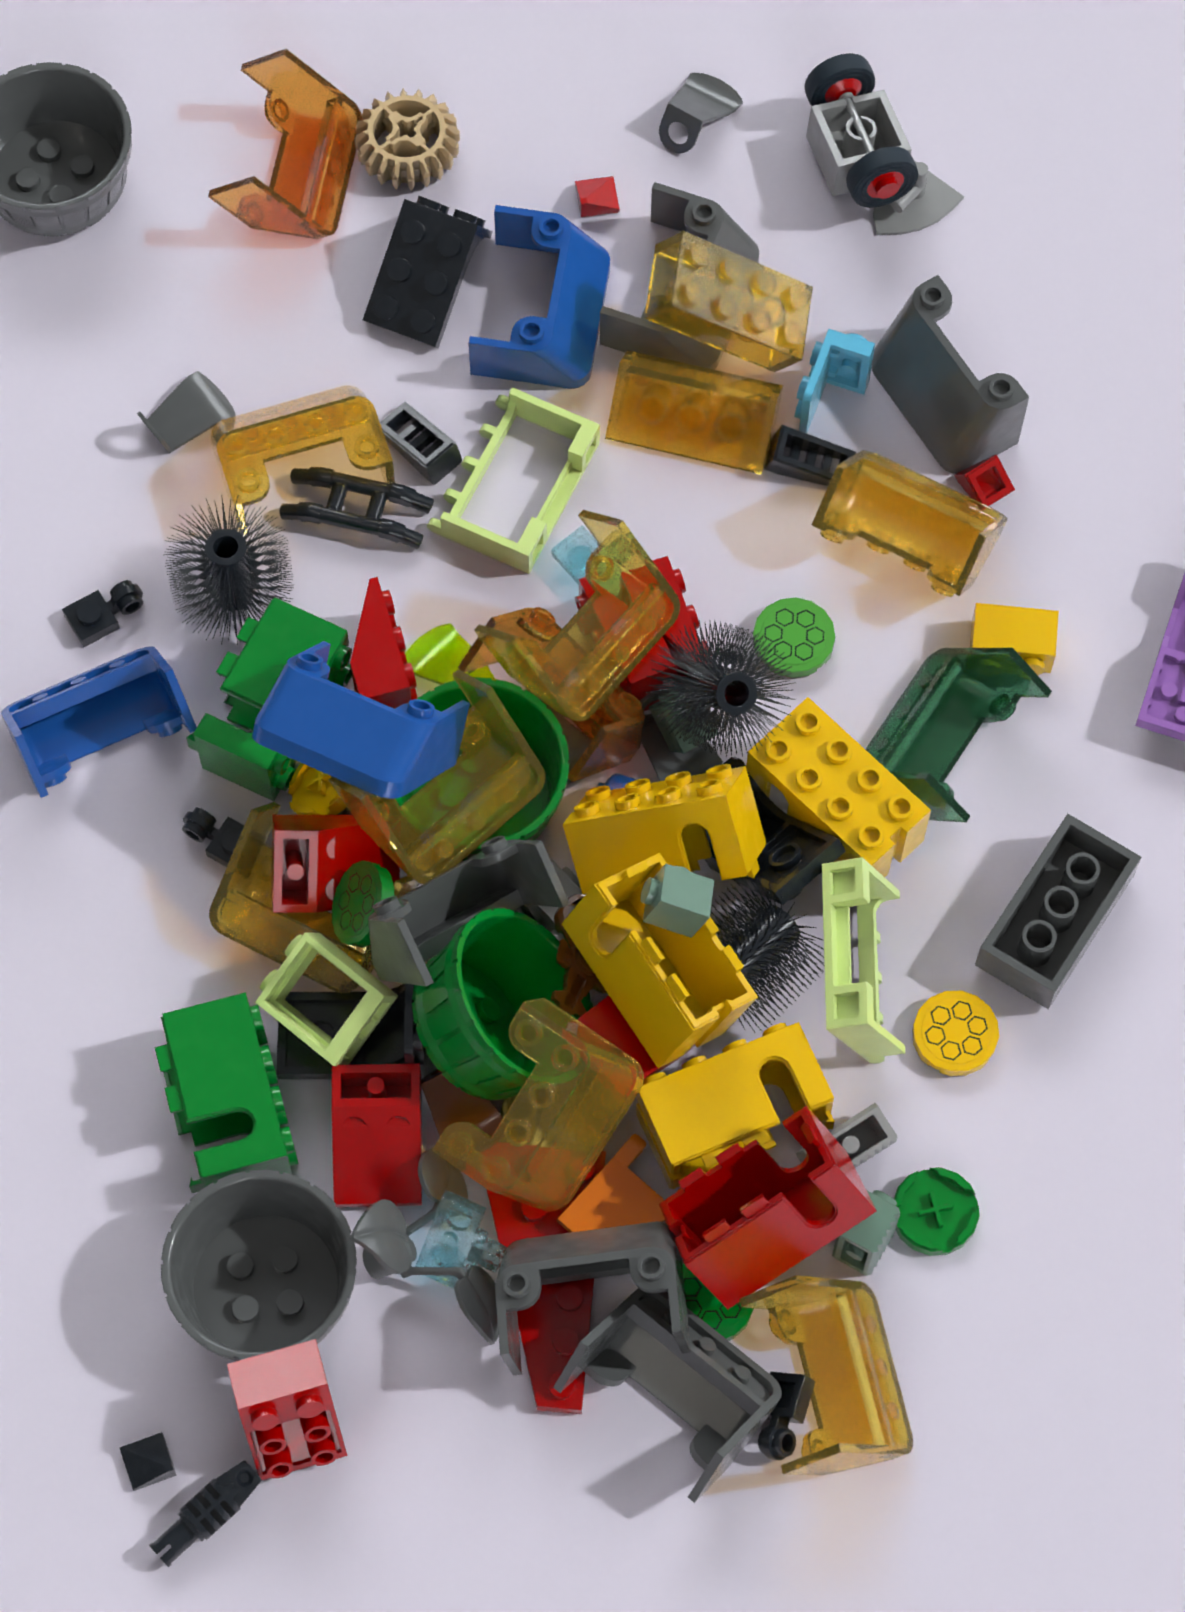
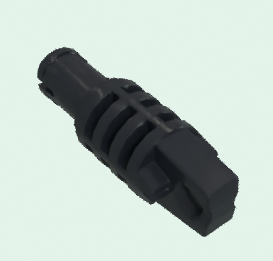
M243 1460L218 1478H213L180 1508L181 1512L178 1513L180 1519L157 1540L150 1543L149 1546L158 1554L167 1545H171V1548L160 1557L167 1567L171 1566V1563L198 1538L201 1542L204 1539L208 1540L241 1509V1505L262 1479Z

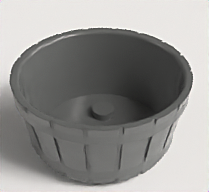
M54 62L21 66L8 71L6 75L2 74L0 76V216L4 220L32 234L64 236L63 234L69 235L85 230L88 226L91 227L104 218L115 206L126 183L127 165L132 148V129L129 112L126 111L127 107L122 97L115 89H112V86L105 79L95 73H90L89 70L70 64L62 65V63Z
M250 1170V1173L244 1171L231 1174L217 1180V1183H211L200 1190L190 1199L191 1202L189 1204L186 1203L177 1214L170 1227L171 1232H168L161 1257L163 1264H161L163 1291L167 1294L165 1298L169 1308L178 1323L182 1325L181 1327L207 1350L234 1361L316 1339L317 1344L320 1343L341 1319L348 1306L356 1276L355 1243L350 1240L352 1231L339 1207H335L336 1203L317 1186H311L309 1181L285 1172L280 1174L279 1171Z

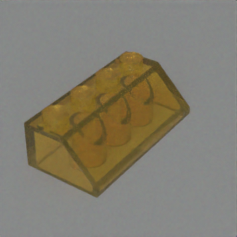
M627 350L619 363L605 439L762 475L777 420L784 385Z

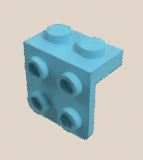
M828 329L823 343L816 342L809 364L812 367L809 377L803 376L796 397L799 401L794 417L800 419L799 431L808 433L826 383L865 395L870 381L875 343L867 341L866 338L858 334H844Z

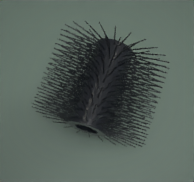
M222 498L224 529L221 527L216 507L219 528L212 511L210 513V521L211 519L213 521L212 525L208 521L210 527L203 516H200L207 525L211 535L204 524L202 527L205 531L198 524H196L197 527L193 525L203 533L207 540L197 530L195 531L199 536L196 533L192 534L190 531L188 533L180 531L187 536L195 537L201 544L197 541L193 542L191 539H187L188 541L176 540L179 542L168 541L182 545L188 544L192 548L188 546L186 547L189 549L181 547L183 549L176 548L179 550L173 551L180 552H167L173 554L164 555L176 556L174 554L191 553L197 557L194 559L180 557L181 559L166 560L178 561L170 562L173 563L171 565L175 566L167 568L178 569L167 572L180 574L169 579L175 580L169 582L175 583L170 586L177 588L171 591L180 590L185 592L182 595L177 594L175 596L185 599L186 602L189 600L192 602L200 594H203V596L207 594L201 601L199 600L196 603L194 601L190 605L186 604L184 607L187 608L185 609H195L200 605L201 609L199 612L201 614L197 619L200 616L203 618V613L209 610L206 617L208 620L211 618L209 624L218 610L210 633L218 619V625L220 626L224 612L222 627L225 614L226 623L223 637L226 624L228 633V623L230 636L232 613L235 635L237 637L236 610L238 611L242 628L241 614L244 621L250 617L249 613L257 621L248 605L255 616H258L255 610L263 615L253 601L259 607L261 605L268 607L269 604L263 602L260 597L262 599L265 597L268 601H271V599L279 596L269 595V593L273 594L272 592L275 591L283 592L281 590H286L279 588H294L283 587L293 585L272 586L269 584L272 582H286L279 580H293L282 579L290 578L283 574L292 571H281L286 570L285 567H290L287 564L291 563L285 562L291 560L284 559L291 557H285L289 554L282 552L284 550L274 547L269 549L272 545H281L280 543L286 541L277 542L272 539L264 541L263 539L259 542L263 537L266 538L269 535L281 532L274 530L262 533L268 527L267 525L258 533L265 526L266 522L260 526L257 525L251 532L250 528L257 517L250 523V515L242 529L248 509L241 521L242 513L240 512L235 528L237 520L236 515L234 523L235 509L233 517L231 510L230 522L231 499L227 529ZM249 527L247 533L243 537L245 530ZM258 540V545L256 543L255 546H253L254 542ZM263 546H270L266 549V552H255L260 547L262 548ZM266 555L261 561L256 560L260 556ZM194 562L198 566H184L182 564ZM262 564L269 567L266 570L257 569ZM193 570L202 571L199 575H194L190 572ZM262 574H264V575L269 574V575H271V576H273V577H270V578H266V577L261 578V577H258V576H259V575L263 576ZM198 579H203V580H204L203 582H201V583H199V584H197V585H194V583H195ZM258 589L261 591L264 589L268 594H262ZM201 624L192 633H194L201 626Z
M699 620L701 641L696 626L695 631L698 644L693 633L691 634L699 654L686 630L685 633L693 650L687 641L685 644L690 649L687 654L679 644L677 646L672 642L682 653L673 646L679 655H674L675 659L663 657L688 673L656 662L686 675V677L655 670L673 678L654 677L652 679H659L657 681H664L663 683L669 684L649 686L674 685L670 687H654L668 688L657 691L674 690L657 694L678 692L663 695L666 696L663 697L664 699L674 701L665 704L666 706L673 703L675 705L661 712L663 714L674 708L664 717L666 718L680 710L671 719L683 713L679 719L676 718L669 725L671 727L682 718L684 721L680 725H684L687 722L681 730H678L675 736L682 731V736L687 741L694 734L695 738L693 741L697 746L699 745L702 749L700 743L703 739V745L706 747L707 744L711 753L715 749L716 754L717 739L721 752L724 742L726 754L728 738L727 753L730 746L732 756V738L737 754L735 733L741 752V736L747 751L743 730L749 744L751 742L742 721L752 736L753 733L749 725L755 735L757 732L752 725L759 731L754 724L755 722L763 732L765 730L769 733L759 722L770 731L765 725L766 723L758 717L761 716L768 721L765 718L768 715L771 718L781 720L754 703L779 712L782 711L758 702L756 699L788 706L767 697L791 699L790 697L778 696L781 694H773L776 692L768 691L792 690H763L783 689L772 687L788 685L765 686L782 682L762 684L781 680L772 676L786 672L782 670L774 675L770 674L771 676L766 675L780 670L776 668L766 673L767 670L774 668L775 665L768 666L780 656L765 665L762 664L774 654L760 661L775 646L767 653L764 652L760 657L758 654L761 651L759 650L754 655L755 651L761 646L759 645V640L756 639L755 643H751L750 640H753V638L748 633L745 638L744 629L741 627L738 630L736 625L733 637L734 630L732 631L731 625L727 626L726 632L725 625L724 628L722 627L721 621L719 634L716 622L714 621L713 631L711 628L712 641H710L711 624L709 625L708 636L705 623V641ZM769 643L762 650L764 651L767 647L769 648L771 644ZM669 700L662 701L656 704L661 705L667 701L669 702ZM678 724L676 727L674 726L671 732H673L680 725ZM693 729V731L691 732L692 735L686 736V734L688 732L690 733V731ZM711 738H713L712 745H714L712 751L710 749Z
M737 881L736 883L743 889L749 899L742 895L732 884V888L740 894L744 902L738 899L728 887L727 890L737 899L740 906L734 903L725 892L723 894L732 902L737 911L721 898L720 900L732 912V914L729 913L715 899V902L721 906L728 916L723 915L712 904L724 919L722 921L714 915L720 924L715 923L720 928L716 934L719 936L718 939L724 947L730 945L744 965L740 971L758 996L756 1000L760 1005L754 1001L752 1005L755 1009L751 1005L749 1006L753 1013L749 1009L745 1013L753 1022L754 1020L750 1013L754 1015L768 1029L754 1012L755 1010L770 1023L759 1009L760 1007L776 1020L763 1005L764 1003L780 1017L766 998L782 1011L783 1009L775 1003L770 995L774 996L787 1009L788 1007L777 997L774 992L776 991L788 1003L793 1005L777 986L794 999L795 997L782 984H786L794 991L793 987L788 984L786 980L788 979L801 992L805 993L793 981L790 975L800 981L794 972L796 971L804 979L805 975L800 972L799 967L812 980L814 979L811 976L812 974L807 972L801 964L802 962L820 978L818 973L810 967L806 959L812 962L822 973L824 972L816 965L817 963L813 962L808 954L816 958L823 966L824 963L805 946L813 949L815 952L818 950L804 942L803 940L811 942L808 940L810 938L803 937L800 933L814 938L817 937L799 930V928L817 927L796 924L794 920L803 916L793 919L794 915H789L793 905L788 913L782 909V891L781 907L779 908L776 906L771 886L770 890L774 905L771 903V897L769 900L765 891L764 893L769 905L761 895L759 888L757 889L754 884L753 886L760 894L762 901L752 891L747 882L745 884L755 899Z

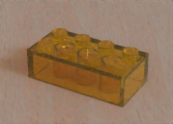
M681 231L655 245L644 319L769 371L776 372L803 360L813 287L688 232Z

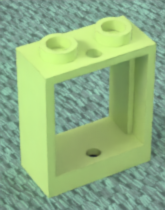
M305 932L303 935L296 936L285 950L287 958L278 970L274 969L265 977L260 985L262 993L255 1003L333 1066L349 1065L398 995L321 933ZM317 953H320L367 991L333 1039L284 1000Z

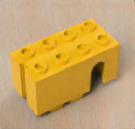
M807 697L789 713L790 715H787L783 721L777 724L779 727H774L771 732L767 733V736L765 735L756 746L754 745L748 751L746 768L768 798L770 797L771 784L782 792L788 802V815L839 838L846 851L834 862L863 857L880 874L886 877L889 874L892 857L901 863L924 841L931 809Z
M730 764L717 765L706 770V773L692 776L688 771L677 772L667 776L664 781L650 783V779L647 778L638 779L627 783L625 788L610 790L609 786L592 788L585 792V796L574 807V812H571L563 823L582 894H587L594 884L658 853L662 855L669 865L685 867L690 872L700 871L698 860L712 857L705 829L710 836L722 880L745 877L747 875L754 878L760 869L757 858L767 844L746 766L731 768Z
M660 853L594 884L562 922V926L657 1068L685 1055L694 1044L698 1048L723 1035L758 998L740 971L744 965L730 945L724 947L716 936L719 929L711 917L692 938L643 922L645 904L641 903L640 897L644 883L649 877L654 878L660 869L667 864Z
M799 1022L789 1026L786 1023L773 1025L766 1029L760 1038L748 1043L745 1039L734 1041L726 1045L722 1049L723 1053L708 1059L704 1055L692 1058L682 1065L681 1070L666 1075L665 1072L653 1074L641 1083L642 1086L637 1087L636 1099L638 1103H636V1116L669 1189L672 1188L673 1190L680 1187L678 1181L699 1167L706 1173L719 1163L715 1157L735 1143H738L743 1148L756 1139L766 1151L776 1147L769 1129L780 1125V1120L764 1085L771 1084L781 1088L793 1113L807 1105L827 1129L833 1130L835 1121L831 1115L834 1096Z

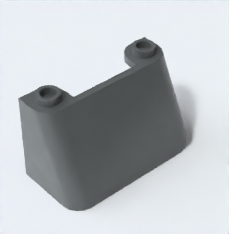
M936 275L920 284L913 291L875 347L871 369L874 376L939 465L945 471L957 474L993 455H998L1018 444L1029 396L1019 382L1008 374L995 373L980 381L976 378L936 323L949 314L952 307V294L940 276Z

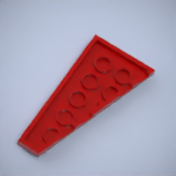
M498 1142L491 1148L478 1154L502 1257L506 1248L517 1240L569 1233L557 1222V1219L605 1167L606 1151ZM594 1278L541 1285V1294L537 1302L528 1309L517 1311L518 1328L537 1410L582 1414L586 1375L584 1371L561 1393L553 1387L580 1341L590 1332Z

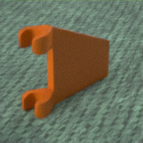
M633 1134L561 1214L557 1222L569 1233L647 1222H665V1218L658 1205L664 1199L628 1168L646 1147L647 1143L639 1135Z

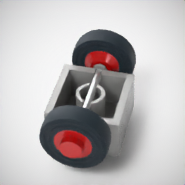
M846 53L823 61L806 78L804 85L805 94L811 105L806 138L832 196L850 192L853 200L862 207H881L900 199L913 188L918 179V169L911 155L912 149L885 90L872 92L875 87V75L869 62L859 54Z

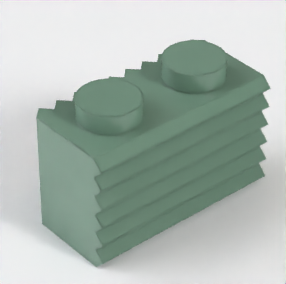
M866 1190L877 1212L837 1237L832 1256L835 1259L866 1276L873 1273L874 1267L877 1266L878 1260L881 1259L882 1253L885 1252L886 1246L889 1245L890 1239L894 1236L900 1217L899 1208L896 1206L897 1202L891 1196L879 1190H874L873 1193Z

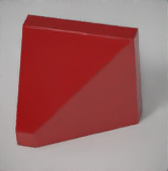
M613 176L575 181L581 218L620 212Z
M997 455L980 461L954 475L957 482L980 510H984L1015 490Z

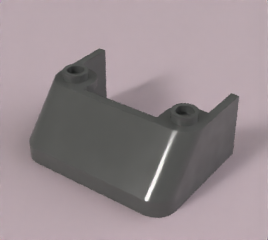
M654 182L651 194V222L706 239L707 241L682 301L670 297L654 298L645 306L641 318L602 306L600 311V345L693 375H707L713 372L720 362L757 270L759 248L753 239L715 201Z
M504 836L492 838L480 846L482 852L400 898L391 896L373 905L374 913L368 917L372 965L379 980L419 986L432 984L433 980L425 965V961L437 955L451 941L453 935L461 926L468 923L475 915L482 911L493 910L494 908L516 910L524 904L562 908L569 905L568 897L543 842L537 840H506Z
M659 1221L526 1238L511 1243L504 1251L495 1284L500 1356L512 1375H522L517 1311L528 1309L537 1302L541 1294V1285L630 1274L634 1284L644 1292H668L672 1334L681 1353H691L682 1257L674 1241L677 1236L669 1229L668 1225Z
M638 1288L580 1341L553 1388L561 1393L583 1371L599 1384L611 1387L621 1385L629 1376L698 1431L689 1447L694 1461L704 1469L703 1474L688 1495V1498L695 1503L728 1469L773 1411L781 1398V1387L772 1375L688 1308L687 1316L691 1353L682 1354L672 1334L668 1292L647 1293Z

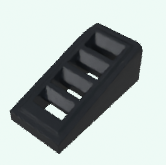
M407 402L401 404L375 426L377 431L432 484H437L462 462L456 442ZM410 420L412 424L398 435L396 431ZM420 431L422 432V433H421L419 436H417L412 442L408 443V442H409L413 437H415ZM433 442V444L428 449H426L422 454L420 453L430 443Z
M781 425L771 439L764 470L782 476L845 490L848 487L856 451ZM785 447L791 448L788 457L783 455ZM801 451L807 452L804 463L798 461ZM817 454L823 456L820 468L814 467ZM833 458L839 459L836 474L829 472Z

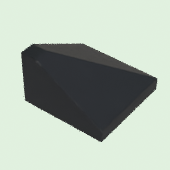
M163 1432L119 1447L133 1491L177 1476Z

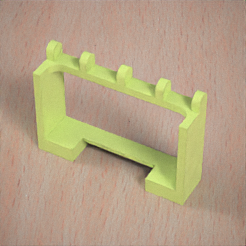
M512 387L509 397L499 395L495 401L498 408L506 411L497 428L484 423L479 430L481 436L490 440L480 459L465 456L461 463L463 468L472 472L462 492L448 488L443 495L447 502L454 505L451 512L447 513L444 511L440 520L431 518L427 528L433 533L530 574L600 444V424ZM516 416L573 440L568 449V460L537 518L531 517L518 543L461 519Z
M863 857L822 864L826 1030L868 1062L881 1063L885 1061V1056L905 1054V1045L881 1026L883 1024V1014L879 1012V985L882 984V974L878 971L877 944L881 943L880 933L877 931L876 911L879 905L888 900L900 899V891ZM857 906L858 983H852L850 907Z

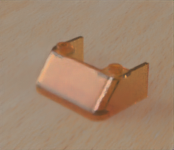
M288 49L243 63L240 71L267 91L264 104L265 116L269 123L282 133L270 185L268 187L258 178L252 176L209 191L208 197L255 230L311 239H321L333 235L338 228L356 154L354 140L356 137L357 121L362 120L359 107L353 100Z
M527 607L491 617L458 668L464 673L510 659L592 740L568 774V778L572 782L631 761L641 746L645 719L641 702L616 683L555 622L554 616L546 609Z

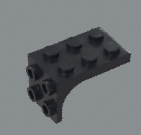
M418 196L416 203L404 199L363 321L439 348L470 259L478 244L484 238L491 239L493 231L484 228L486 220L455 209L453 216L448 215L450 207L422 196Z
M731 757L723 763L730 764L731 768L746 766L743 760L737 757ZM747 770L767 844L757 858L760 869L754 878H748L747 876L741 878L747 882L753 891L757 892L753 884L757 885L761 895L766 897L765 891L768 898L770 899L771 897V900H773L770 890L771 886L775 902L781 904L782 891V905H784L787 901L797 897L801 893L802 888L822 873V864L834 862L846 850L839 838L800 821L777 807L761 790ZM705 829L712 857L705 859L710 869L720 873L710 836ZM740 877L731 879L733 881L735 880L736 882L738 881L739 884L747 887V885L741 880Z
M403 983L391 989L398 997L349 1065L417 1063L425 1065V1048L419 1039L416 1030L417 1025L413 1017L412 1003L414 1000H412L415 985ZM289 992L284 1000L333 1039L366 992ZM278 1021L277 1078L332 1079V1064Z

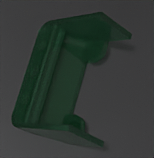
M942 648L932 653L923 662L865 750L931 809L929 820L966 823L970 815L954 799V790L944 782L982 723L1005 721L1015 712L1016 704L1021 697L1048 698L1052 690L1013 648Z

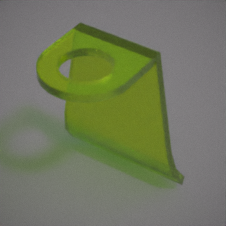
M450 623L429 630L420 636L405 653L407 664L411 663L414 675L440 685L458 679L463 681L464 678L474 677L492 678V680L496 681L485 659L463 639Z

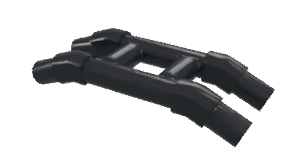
M310 467L309 469H292L290 479L293 484L329 488L331 492L326 507L313 502L283 503L279 510L281 519L329 524L378 535L379 538L388 539L395 543L400 542L415 549L420 547L423 534L406 528L404 524L385 518L381 519L387 500L428 514L433 506L434 499L402 484H390L335 472L334 469ZM347 491L371 496L365 516L342 511Z

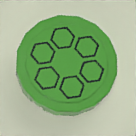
M797 597L780 599L768 605L757 617L753 637L757 633L759 634L757 640L760 637L762 638L759 645L763 641L765 642L759 651L769 643L771 645L765 653L775 646L764 659L772 654L774 655L764 664L780 656L768 666L775 665L774 668L769 670L772 671L779 668L780 670L773 672L775 674L785 670L786 672L777 675H787L785 677L789 678L806 677L817 672V669L822 667L824 663L826 664L831 658L836 638L833 622L826 611L812 601Z

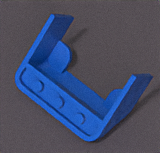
M495 205V245L558 253L559 256L547 318L528 316L520 319L512 328L510 342L470 336L468 342L470 375L569 389L579 388L589 381L592 374L600 329V311L602 306H604L610 274L609 253L599 243L560 214Z
M322 641L288 659L255 719L252 733L253 740L268 749L373 795L394 799L405 796L456 765L470 703L462 700L442 712L434 709V705L430 702L420 699L410 700L409 703L395 709L329 681L330 667L327 665L331 644Z
M153 646L132 651L20 699L1 711V715L30 779L41 798L49 795L47 787L55 786L67 778L66 773L71 769L70 762L144 730L151 734L158 733L159 737H167L179 732L183 728L182 724L190 733L194 732L197 728L173 669Z

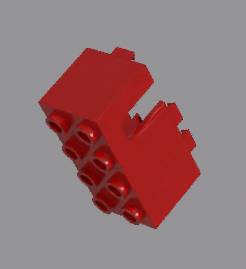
M807 1105L782 1121L784 1127L807 1152L806 1158L801 1164L793 1168L781 1167L756 1139L743 1148L738 1143H735L715 1157L719 1163L706 1173L699 1167L678 1181L682 1189L658 1204L669 1229L677 1236L674 1241L685 1266L727 1309H730L877 1212L847 1151Z

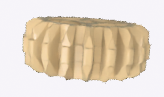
M403 88L400 96L394 97L387 91L384 102L374 98L372 109H363L362 120L357 121L356 137L354 140L355 148L358 150V160L361 162V165L366 166L369 176L377 175L381 185L392 180V186H394L395 190H397L401 183H407V186L412 191L415 182L421 181L423 185L428 187L430 177L441 180L443 169L451 170L453 158H457L459 153L458 141H460V131L457 128V120L454 114L449 113L446 102L437 104L434 94L424 99L419 89L413 96H410ZM386 130L389 133L385 137L386 142L379 146L377 140ZM435 133L438 138L429 149L426 143L429 142V136Z

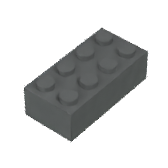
M1067 813L981 945L975 966L1049 1010L1134 877L1142 857Z

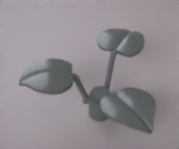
M440 1147L430 1148L423 1152L420 1157L418 1177L424 1193L434 1202L433 1208L406 1227V1221L402 1212L393 1202L386 1199L377 1201L362 1214L351 1233L350 1240L364 1248L362 1254L363 1263L369 1275L374 1279H381L392 1274H400L402 1278L412 1275L457 1277L459 1280L455 1283L454 1291L461 1310L480 1335L492 1345L498 1339L496 1283L483 1268L472 1266L466 1273L461 1267L411 1266L417 1257V1251L409 1236L437 1217L442 1210L452 1220L460 1218L464 1214L468 1202L467 1186L457 1164L448 1161L445 1151L440 1149Z

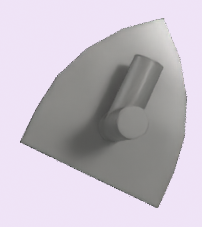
M915 161L918 169V179L913 188L906 195L890 204L874 207L873 218L876 234L902 235L927 228L949 214L964 199V196L928 171V166L925 163Z

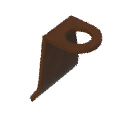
M438 1069L430 1072L422 1079L421 1087L440 1136L446 1158L451 1163L466 1160L486 1151L510 1132V1127L490 1100L480 1099V1097L477 1098L461 1091V1088H457L450 1083Z

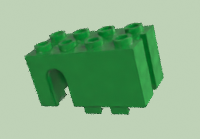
M275 597L269 603L259 622L250 617L247 618L236 637L240 642L246 643L240 655L238 656L228 651L216 671L220 677H225L220 691L228 695L223 703L233 707L227 716V720L253 732L255 719L289 658L322 641L330 643L331 646L327 665L330 667L328 680L346 687L352 678L350 666L352 648L348 647L349 639L346 629ZM205 713L196 730L186 737L188 747L198 752L202 768L273 802L280 790L286 791L289 788V783L296 770L294 766L297 761L256 743L250 732H246Z
M246 992L163 1013L161 1020L167 1044L155 1047L160 1072L164 1073L167 1085L164 1089L170 1113L174 1114L178 1135L192 1133L194 1146L198 1147L248 1134L247 1137L241 1140L194 1152L200 1179L193 1181L191 1177L189 1184L191 1193L199 1192L211 1183L215 1184L218 1182L217 1180L228 1175L244 1171L250 1173V1170L279 1171L280 1174H283V1172L292 1174L290 1166L298 1165L299 1163L289 1126L280 1127L289 1123L279 1085L270 1087V1085L278 1084L269 1045H264L268 1044L258 1004L249 1006Z

